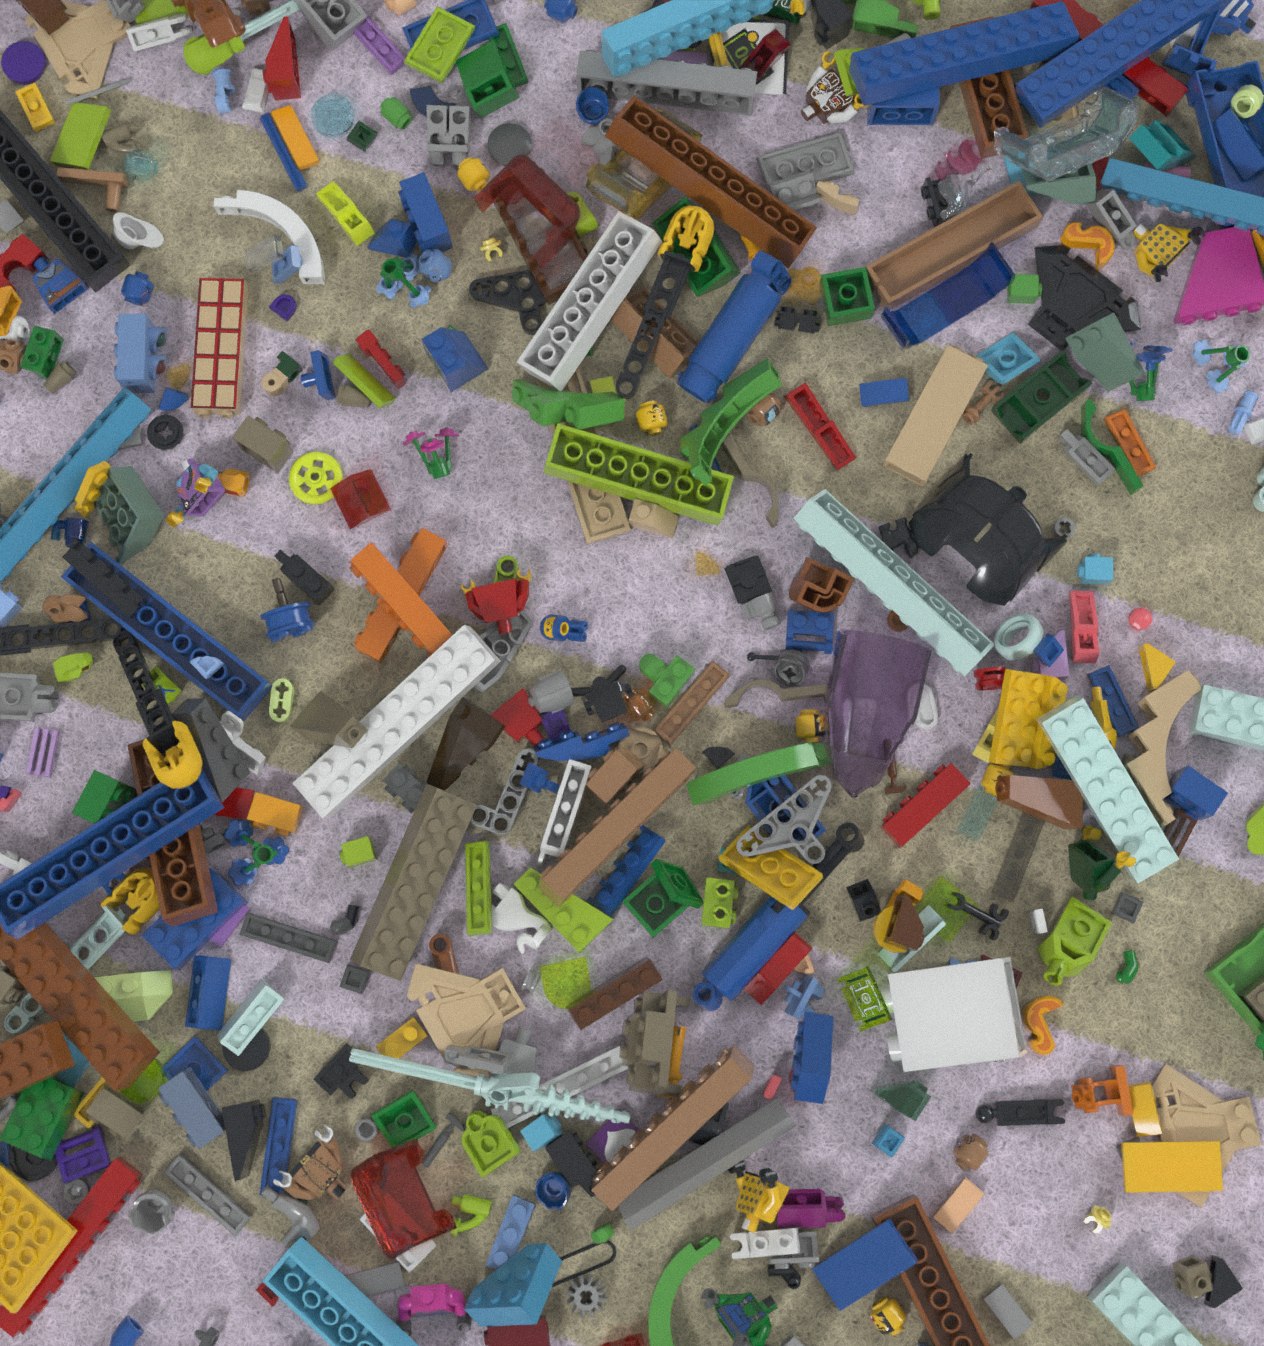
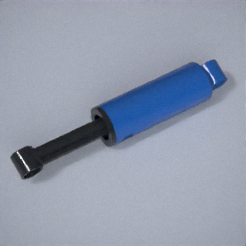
M846 822L838 827L835 841L825 851L824 859L811 866L823 874L822 880L794 910H791L769 895L701 972L702 976L708 981L699 983L693 990V999L706 1011L712 1012L721 1006L723 995L730 1001H733L809 917L811 912L803 904L849 853L859 851L864 845V836L855 824ZM855 834L852 840L846 841L849 835ZM711 992L710 999L704 1001L705 995Z

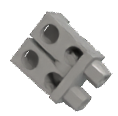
M427 105V151L430 153L432 165H444V153L452 154L453 166H459L466 159V154H469L470 119L472 112L470 106H449L448 108L443 105Z

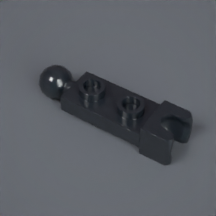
M1063 1099L995 1101L996 1109L987 1104H982L976 1109L975 1113L977 1120L985 1124L990 1123L993 1118H996L997 1126L1065 1123L1064 1118L1056 1117L1053 1114L1056 1106L1064 1105Z

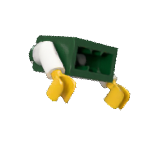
M773 0V8L762 15L778 20H789V23L798 25L804 12L811 10L812 2L811 0Z

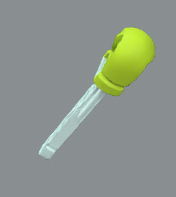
M288 0L243 24L246 30L240 37H234L216 47L210 46L204 34L198 37H191L185 42L183 47L185 62L196 73L208 74L214 67L232 57L233 53H239L246 49L242 40L300 9L294 0Z

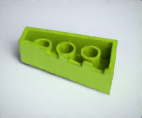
M530 867L514 885L563 937L581 953L614 919L574 894L558 908L539 889L542 875Z

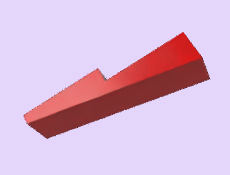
M807 383L800 385L784 396L837 471L856 459V456L833 420H829Z

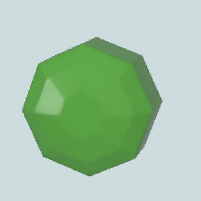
M606 1223L591 1231L590 1235L594 1243L600 1244L610 1240L615 1231L611 1223Z

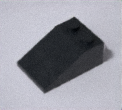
M811 0L812 8L810 11L814 38L819 45H823L828 50L848 37L853 15L841 0Z
M259 1099L222 1108L234 1181L244 1179L250 1174L264 1123L263 1118H266L265 1106L263 1103L260 1104Z

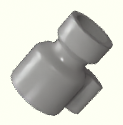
M772 593L756 597L740 606L745 619L761 617L764 630H769L781 624L779 617L775 615L777 606Z

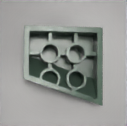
M132 466L110 468L107 474L108 479L100 489L101 495L94 502L102 524L109 526L110 537L108 540L111 547H117L119 556L115 559L120 565L150 545L164 517L162 510Z

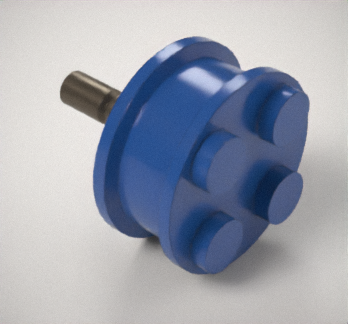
M272 579L279 608L260 615L261 620H265L268 633L265 634L266 639H271V643L282 641L290 635L296 638L312 631L316 623L311 621L308 608L311 606L310 602L288 605L281 579Z

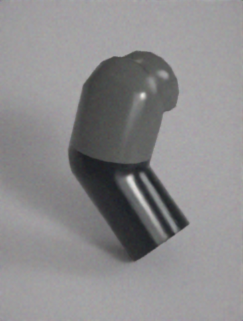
M348 904L346 916L338 921H332L330 930L337 935H343L352 930L356 925L359 906Z

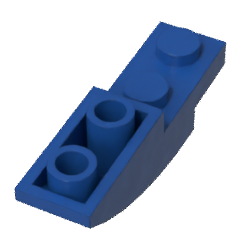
M615 722L606 726L607 729L598 732L594 730L586 733L582 739L578 731H565L559 735L560 738L552 741L548 738L538 742V746H535L534 750L537 757L549 760H587L606 755L610 751L608 744L630 735L624 723Z

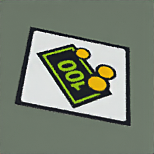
M749 19L745 23L731 26L724 32L720 31L729 67L740 69L762 38L774 29L788 41L789 20ZM788 49L769 71L756 82L755 93L786 94ZM711 51V65H710V66H715V62H714L713 55H712V51Z

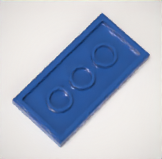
M466 0L445 9L475 25L476 29L463 50L499 35L485 0ZM431 16L402 27L410 48L416 42Z
M889 1218L814 1266L812 1270L841 1311L915 1265L918 1260Z

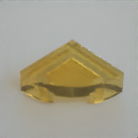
M188 364L166 370L172 389L179 391L183 388L190 375Z
M695 552L697 576L720 574L717 563L711 557L701 552Z

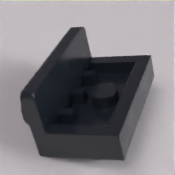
M930 177L925 178L924 184L921 186V195L928 204L926 208L927 217L929 220H932L933 226L936 227L960 214L950 177L931 181Z

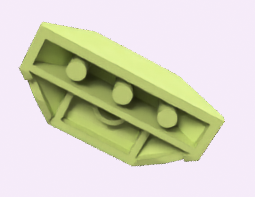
M171 970L94 977L133 1022L150 1020L173 994Z

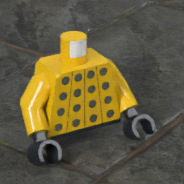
M1141 223L1133 231L1134 236L1141 241L1134 251L1139 271L1154 277L1156 282H1160L1161 275L1168 276L1167 268L1186 250L1191 243L1189 242L1191 239L1195 245L1201 243L1199 236H1205L1204 229L1199 226L1193 229H1185L1159 223L1152 231H1149Z
M742 1160L727 1170L730 1174H737L735 1179L739 1187V1197L736 1210L746 1214L741 1228L755 1233L760 1220L768 1223L774 1221L790 1187L777 1182L778 1174L770 1168L760 1169L759 1175L747 1171L744 1174L743 1171L746 1165Z

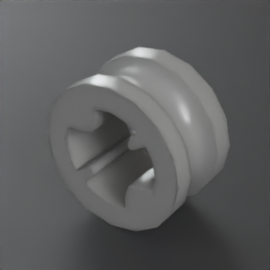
M1060 518L1053 526V533L1057 538L1066 534V539H1068L1075 532V524L1069 518ZM1062 523V526H1064V524H1067L1069 526L1067 529L1069 533L1066 534V532H1064L1062 534L1059 531L1061 529V526L1059 524Z
M529 970L521 990L528 989L529 993L532 994L540 974L534 975Z

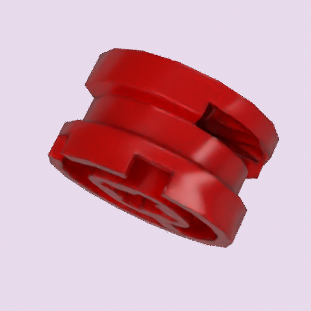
M988 667L974 670V677L977 679L975 690L1002 689L1006 667Z

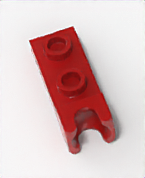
M369 329L355 339L358 343L357 346L366 357L372 356L398 389L406 384L403 378L405 376L404 371L398 364L394 366L390 362V354L384 347L380 350L381 346L378 339Z

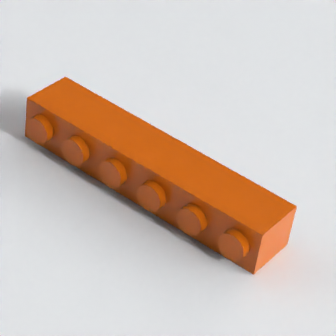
M421 528L419 533L416 532L410 542L412 546L408 553H403L399 561L401 566L397 571L418 596L422 593L448 546L445 539L424 528ZM378 597V606L375 612L371 611L365 622L367 626L363 632L360 631L354 640L356 644L354 648L382 664L401 628L395 622L398 618L392 612L388 614L380 605L382 600Z
M372 542L349 561L351 565L349 567L350 571L357 578L360 576L367 583L364 586L373 596L377 594L382 600L380 605L388 614L392 612L398 618L395 621L403 631L408 630L412 634L411 640L419 649L423 647L428 653L427 659L453 636Z

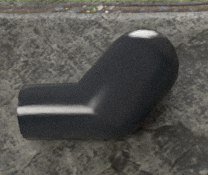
M768 1264V1277L781 1276L790 1289L799 1288L801 1276L791 1264H789L788 1269H775V1264Z

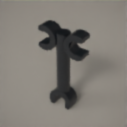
M952 892L951 895L955 896L958 902L956 905L947 903L946 906L955 911L963 910L985 922L986 924L980 927L979 934L986 935L990 929L991 935L989 939L994 941L998 939V928L1001 926V921L1008 917L1009 911L1002 909L1001 913L997 915L999 905L992 903L988 914L966 902L963 894Z

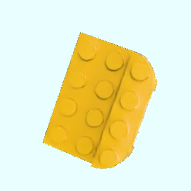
M1005 669L989 762L1034 769L1053 765L1056 752L1036 719L1066 702L1068 687L1065 683H1062L1053 676Z

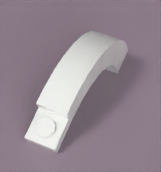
M237 190L236 198L231 196L214 198V208L218 215L252 216L263 219L278 227L288 236L294 246H299V253L302 257L299 277L302 284H325L323 261L313 235L302 219L289 207L272 197L244 190Z

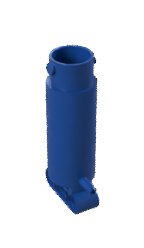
M762 250L752 260L751 273L744 274L687 359L689 364L684 372L681 371L678 374V381L676 383L706 404L716 399L717 390L721 384L725 385L781 301L780 295H784L791 285L792 278L783 263Z

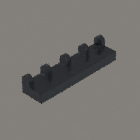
M74 539L70 543L71 548L62 557L132 619L148 601L78 539Z

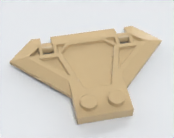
M61 0L67 8L65 13L69 20L50 36L27 13L25 21L29 28L37 27L38 30L33 35L60 80L68 78L69 82L65 85L68 93L82 95L101 88L115 43L128 37L126 28L131 27L130 24L114 18L106 0H101L92 6ZM80 70L81 75L77 77L75 73ZM98 95L89 98L97 99Z
M415 963L407 992L411 1002L415 999H418L421 1007L416 1009V1012L444 1060L445 1048L448 1045L466 1048L469 1045L496 1051L504 1022L526 1009L503 967L482 979H477ZM430 991H432L435 997L431 1001L426 995ZM458 1064L456 1065L457 1068L452 1070L478 1077L479 1073H482L489 1078V1071L470 1069L464 1065Z
M1164 1064L1152 1084L1154 1096L1158 1098L1160 1105L1156 1109L1162 1126V1134H1159L1161 1142L1220 1141L1222 1173L1236 1150L1261 1145L1249 1096L1223 1101L1168 1064ZM1173 1095L1175 1104L1169 1105L1167 1096ZM1211 1191L1177 1193L1202 1208Z

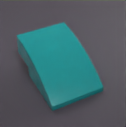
M1154 120L1149 126L1142 124L1129 137L1157 170H1168L1178 167L1197 156L1169 124Z

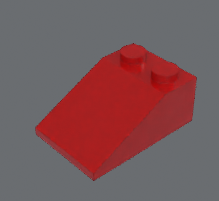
M288 16L283 17L265 60L266 69L262 70L264 83H267L268 93L273 94L275 101L301 98L296 38Z

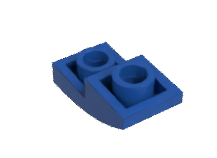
M907 378L859 384L862 407L910 401Z

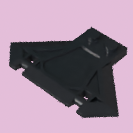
M1057 245L1034 248L1037 273L1039 275L1038 280L1039 283H1042V307L1028 325L1061 351H1065L1069 346L1066 337L1113 312L1123 331L1141 330L1137 301L1131 296L1127 301L1119 296L1123 290L1078 255L1074 260L1067 255L1070 251L1068 247ZM1059 263H1063L1067 268L1065 269ZM1112 304H1116L1120 309L1118 310Z

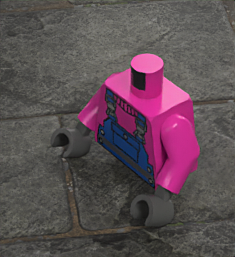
M447 1284L410 1287L409 1293L399 1298V1320L396 1324L403 1331H408L409 1336H411L410 1318L456 1313L458 1315L456 1326L458 1331H461L462 1325L468 1326V1329L471 1330L472 1317L464 1310L466 1303L460 1290H456L455 1287Z

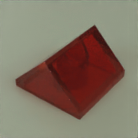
M371 469L350 475L330 488L350 530L391 511Z

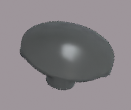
M513 123L502 124L496 127L489 135L487 142L489 154L502 166L508 167L518 164L526 159L531 152L530 135L520 125Z

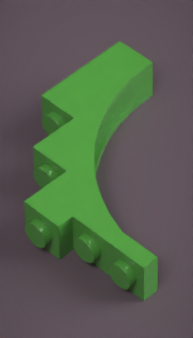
M768 358L722 386V399L702 411L701 425L680 438L681 448L679 450L685 460H690L692 476L696 480L700 479L704 485L712 482L711 466L713 460L731 429L754 405L782 386L780 374Z

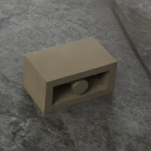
M104 1082L86 1106L85 1112L88 1113L87 1117L94 1123L99 1124L101 1122L108 1127L107 1130L116 1137L121 1135L126 1139L143 1116L144 1109L117 1090L114 1091L111 1086Z

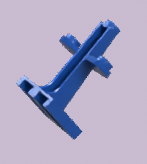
M1221 7L1199 22L1188 49L1175 45L1165 56L1162 65L1191 77L1198 70L1207 69L1213 71L1217 61L1203 56L1202 53L1214 25L1231 31H1238L1241 26L1239 23L1240 19L1233 15H1228L1227 18L1219 16Z

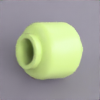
M1254 85L1241 87L1232 97L1231 109H1234L1236 111L1235 114L1241 118L1254 116L1264 102L1262 91Z

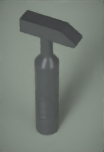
M450 1113L445 1117L451 1122L445 1131L441 1132L421 1161V1164L429 1168L449 1139V1133L454 1126L465 1131L463 1123Z

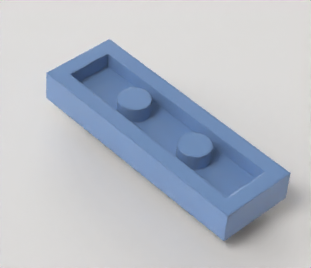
M515 1195L512 1196L486 1266L497 1270L517 1253L535 1203Z

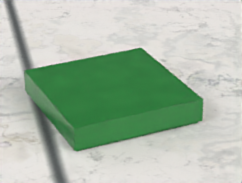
M655 859L651 863L671 901L694 908H700L704 904L684 867L659 859Z

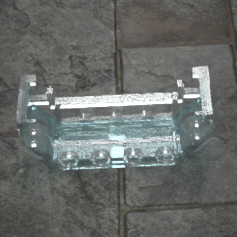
M1103 86L1094 92L1097 96L1093 103H1084V114L1030 137L1021 139L1017 135L1009 133V129L1005 127L994 130L995 152L1008 159L1012 164L1049 182L1118 152L1137 123L1138 101Z

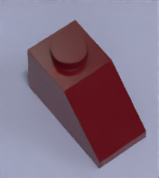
M774 29L762 38L740 69L749 68L752 71H757L756 82H758L783 56L791 44Z

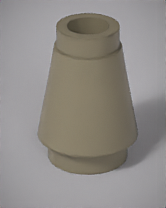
M63 360L61 363L56 364L43 385L49 392L54 394L74 380L77 372Z
M348 384L346 386L340 385L337 403H341V406L368 408L370 399L361 390Z

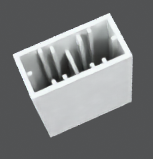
M1010 957L888 974L889 984L881 985L880 987L883 1010L886 1014L894 1013L897 1032L888 1034L890 1056L893 1062L902 1061L903 1072L1018 1058L1027 1054Z

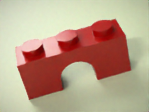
M24 234L15 238L11 242L10 247L3 254H0V288L12 286L16 292L17 289L9 282L11 271L15 268L23 267L33 274L37 270L34 263L41 257L48 259L43 251Z

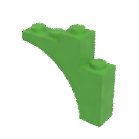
M523 379L513 381V402L529 411L530 419L541 426L567 422L579 430L624 420L625 399L612 391L603 393H573L547 389L531 384Z

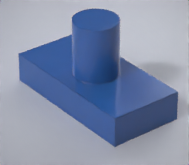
M319 350L310 352L314 371L301 375L303 386L307 388L317 385L319 396L326 400L336 398L328 356Z

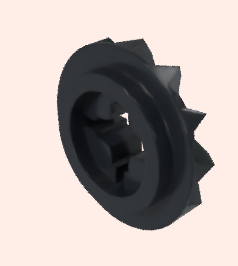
M160 415L154 418L147 429L149 442L162 451L167 449L173 450L176 445L180 444L184 436L181 422L171 415ZM168 426V430L173 434L167 435L164 440V436L158 432L165 431Z

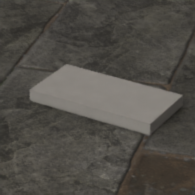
M841 132L757 156V162L769 193V183L807 170L813 172L815 185H817L818 181H832L852 175L855 172Z

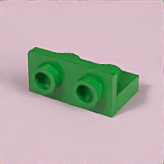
M34 326L20 367L24 370L35 372L41 379L47 380L56 365L64 339L55 330Z

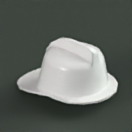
M121 212L116 213L113 217L114 229L111 232V238L122 247L135 249L142 245L156 248L162 245L164 241L163 235L154 225Z

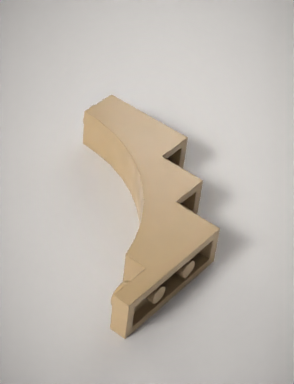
M1189 670L1148 694L1137 703L1150 722L1128 736L1141 755L1124 767L1160 828L1175 820L1171 807L1162 800L1172 793L1168 782L1165 759L1169 731L1184 704L1202 690L1198 678Z

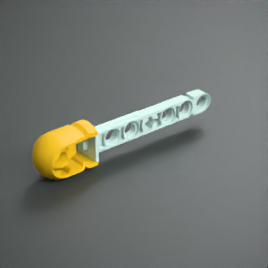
M141 868L129 873L112 890V895H107L100 902L105 912L69 948L87 970L125 931L132 935L137 934L142 928V923H147L160 910L152 868ZM124 902L132 910L140 907L128 920L126 919L127 914L122 909H117ZM100 930H103L106 934L105 940L102 943H98L95 938L96 933ZM83 947L89 950V956L85 960L79 958V951ZM30 993L22 999L20 1006L17 1005L6 1016L4 1027L9 1033L20 1034L25 1032L35 1022L33 1018L39 1017L45 1012L40 1005L35 1012L29 1010V1002L34 999ZM19 1016L22 1024L20 1028L15 1030L12 1027V1020Z

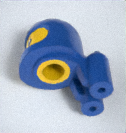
M550 614L545 616L540 623V632L547 640L565 641L568 638L570 641L585 642L587 639V634L584 632L588 629L587 621L569 620L568 617L563 615Z

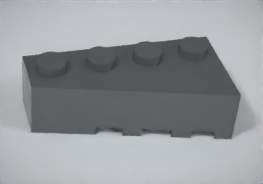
M206 698L186 699L172 715L175 721H180L188 726L202 758V769L219 799L223 802L248 776L250 770L228 737Z

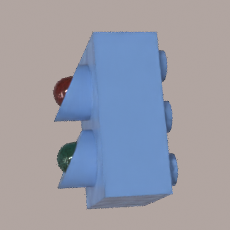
M146 313L118 314V322H115L118 344L114 346V353L117 358V366H114V377L123 388H127L132 393H155V380L166 369V355H156V352L166 343L167 328L155 327Z

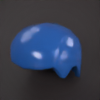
M588 87L582 90L576 100V110L579 118L587 124H598L605 119L609 113L607 94L598 87Z
M548 1172L543 1174L536 1182L535 1193L538 1201L546 1206L547 1209L557 1208L561 1210L570 1200L572 1188L563 1174Z

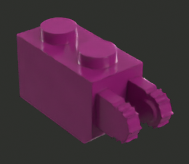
M789 1189L776 1215L777 1228L826 1227L828 1222H841L846 1218L844 1211L841 1210L844 1201L840 1196H825V1192L821 1189Z

